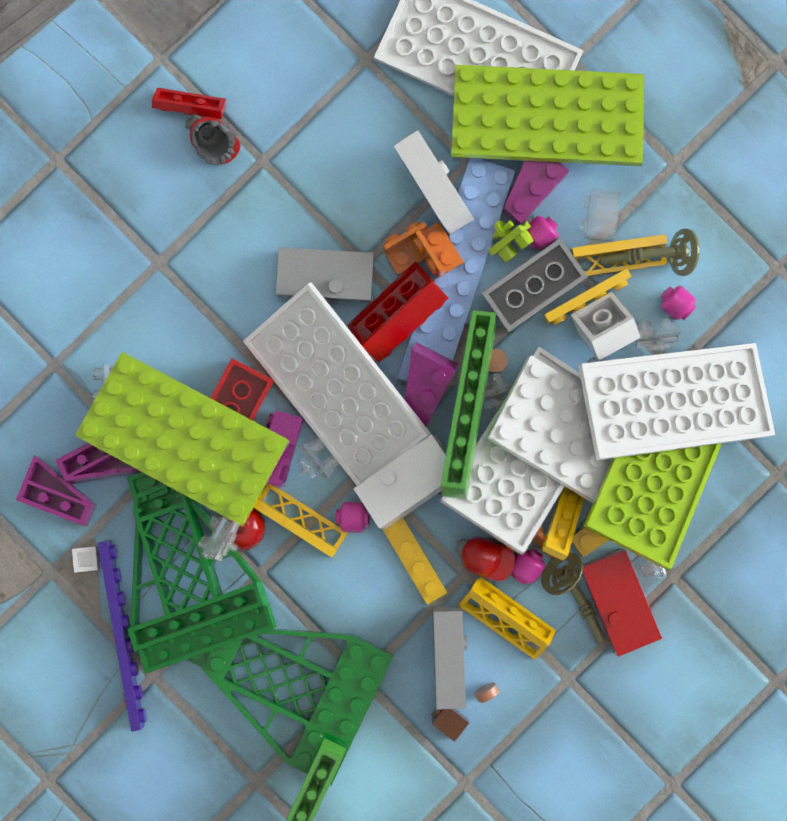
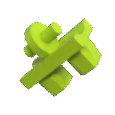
M501 220L497 221L494 224L496 232L493 234V237L496 240L500 237L503 239L488 250L492 256L498 254L506 263L518 254L511 245L513 241L516 242L521 250L530 245L534 240L527 231L531 227L528 221L517 226L512 231L511 228L514 226L512 221L509 220L507 223Z

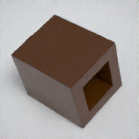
M435 708L431 714L433 716L432 724L454 742L469 724L468 718L456 709Z

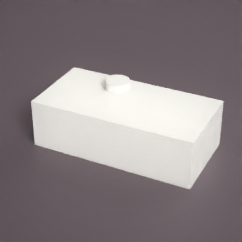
M418 130L394 145L450 235L474 220L446 175L450 172L443 160L437 161Z
M431 434L354 488L379 529H387L442 491L441 481L447 450L437 436Z

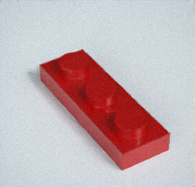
M157 87L152 98V108L162 111L179 112L185 115L211 116L222 119L226 108V99Z

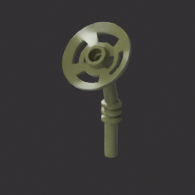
M684 228L675 233L670 247L644 250L642 248L638 250L635 248L633 251L628 249V252L601 256L602 265L627 261L629 263L635 261L636 263L638 260L643 262L644 259L669 257L670 266L674 273L679 276H688L697 266L700 246L696 234L691 229ZM689 241L691 245V256H689L690 251L689 247L687 246V243ZM687 264V266L684 269L679 270L678 266L681 267Z
M571 552L568 553L564 561L559 558L551 559L545 566L541 576L543 589L551 595H562L571 591L580 606L578 610L582 611L580 614L581 616L584 615L583 620L587 621L597 644L606 642L595 618L596 613L592 612L594 608H590L592 604L588 603L577 584L583 573L582 560ZM564 561H569L568 565L560 567L559 569L556 568V566ZM550 575H552V584L554 585L552 587L549 583Z

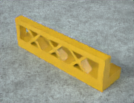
M666 234L573 247L570 252L576 261L577 259L586 258L592 262L591 268L584 272L587 276L621 272L625 269L636 270L667 265L666 257H660V261L653 262L649 259H644L646 263H639L640 260H638L633 265L620 262L623 266L616 267L618 263H614L611 268H605L598 262L603 255L628 252V249L633 251L635 248L637 250L639 248L643 250L657 247L665 248L668 242ZM599 256L596 261L591 257ZM595 266H597L598 268H600V269H598V270H593V268H594Z
M267 484L253 507L330 557L334 556L348 532H342L338 525L275 485ZM272 489L279 494L281 504L271 506L263 499L269 490ZM282 496H283L284 498H286L287 500H289L290 502H285V503H283V498H282ZM294 503L299 508L300 516L290 518L286 515L284 505ZM281 506L282 512L276 509L275 507ZM302 509L308 512L309 514L303 515ZM311 516L317 518L320 529L312 531L307 529L304 518ZM301 519L302 525L295 520ZM322 522L329 527L323 528ZM334 529L341 534L335 545L326 541L325 530ZM321 532L322 538L315 533Z
M482 577L474 581L469 592L458 604L462 609L534 660L550 645L556 632L550 625ZM472 598L479 603L480 607H474L467 601ZM488 614H494L499 618V621L492 620ZM508 628H514L518 631L519 635L510 633ZM527 642H533L537 646H539V648L537 650H534L529 645H527Z

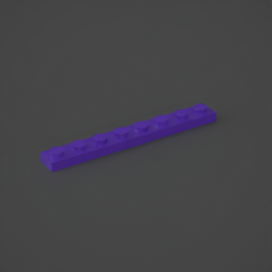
M112 540L99 542L98 549L131 732L141 730L145 726L147 714L145 708H141L140 699L143 698L141 685H137L138 665L136 661L133 662L132 658L134 650L127 630L130 628V620L128 614L125 615L123 608L126 605V597L124 591H120L119 582H122L120 568H116L115 559L118 558L117 548L115 544L112 545Z

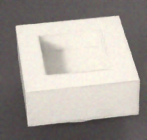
M97 546L72 549L74 573L99 570Z

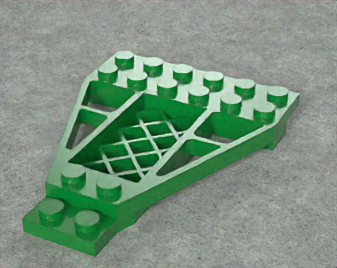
M143 472L127 477L134 499L133 514L136 521L130 628L127 630L134 652H139L145 674L277 628L263 582L200 504ZM176 514L185 518L180 530L171 526ZM169 515L166 522L159 519ZM199 517L228 551L227 553L215 558L211 557ZM155 522L164 526L159 538L151 532ZM188 525L190 526L192 536L185 533ZM169 529L178 533L173 545L164 541ZM183 537L192 541L188 552L178 548ZM161 545L171 549L166 560L158 555ZM144 546L154 580L141 584ZM195 548H197L200 559L193 556ZM176 552L185 556L181 567L171 563ZM232 556L251 579L252 584L224 594L214 565L217 561ZM190 559L200 564L195 575L185 571ZM169 567L178 572L174 583L166 580L165 577ZM203 570H204V573H205L207 582L204 581V580H202V579L200 578V576H201ZM183 575L193 579L188 591L178 586ZM197 582L207 587L202 598L193 594ZM156 584L165 615L140 624L141 589ZM176 590L185 594L181 606L174 603L172 599ZM190 597L200 602L195 605L186 607L190 600Z
M272 629L260 634L308 637L301 653L296 654L258 634L249 637L250 641L242 643L243 640L187 659L202 667V670L288 765L307 774L324 738L346 748L339 767L330 783L332 785L394 655L352 633ZM312 637L344 639L347 641L334 670L331 671L304 658V653ZM256 643L259 655L247 659L243 646ZM260 645L267 647L272 651L263 654ZM240 648L244 661L232 664ZM277 653L281 665L268 670L264 657ZM281 655H283V656H285V657H287V658H289V659H291V660H293V661L284 664ZM261 658L265 671L253 675L248 662ZM298 663L302 676L290 680L285 667ZM245 664L249 676L237 680L233 668ZM303 666L314 670V672L305 674ZM282 669L286 681L274 685L270 673ZM228 671H230L232 680L226 677ZM266 674L270 687L258 691L254 678ZM319 674L323 686L311 690L307 678ZM324 676L330 678L327 685ZM303 679L307 692L295 695L291 683ZM251 680L254 691L239 683ZM288 685L292 697L279 701L275 689ZM232 690L271 708L272 713L265 727L231 692ZM272 690L275 701L262 695V693ZM324 690L316 705L312 694ZM309 695L313 707L300 711L296 699ZM293 701L296 711L282 704ZM314 711L311 718L304 715ZM276 713H282L305 725V730L292 756L288 755L267 732Z

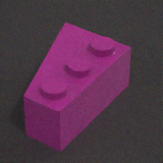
M525 161L502 212L517 226L522 225L568 175L569 170L560 162Z
M416 342L411 352L405 401L422 423L427 426L458 363Z
M276 410L274 415H269L266 427L288 439L289 443L267 482L268 484L278 487L285 486L304 418Z
M90 443L55 460L64 480L71 484L141 472Z
M35 455L16 498L19 502L82 526L89 525L97 505L73 484L66 482L63 476L44 460Z

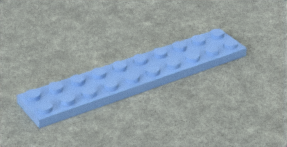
M470 158L458 194L474 220L451 235L447 229L445 232L464 263L440 278L437 274L431 275V278L449 299L444 302L440 309L431 314L424 324L418 326L412 332L397 379L405 382L408 381L411 352L416 342L453 361L489 252L488 250L493 240V234L496 231L494 224L500 219L515 170L479 158Z

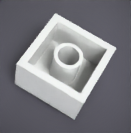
M612 292L571 314L578 335L598 360L640 338L633 316Z

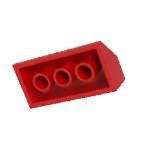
M415 261L347 326L361 346L379 363L388 357L392 350L401 342L405 341L418 326L424 324L427 318L440 309L449 298Z

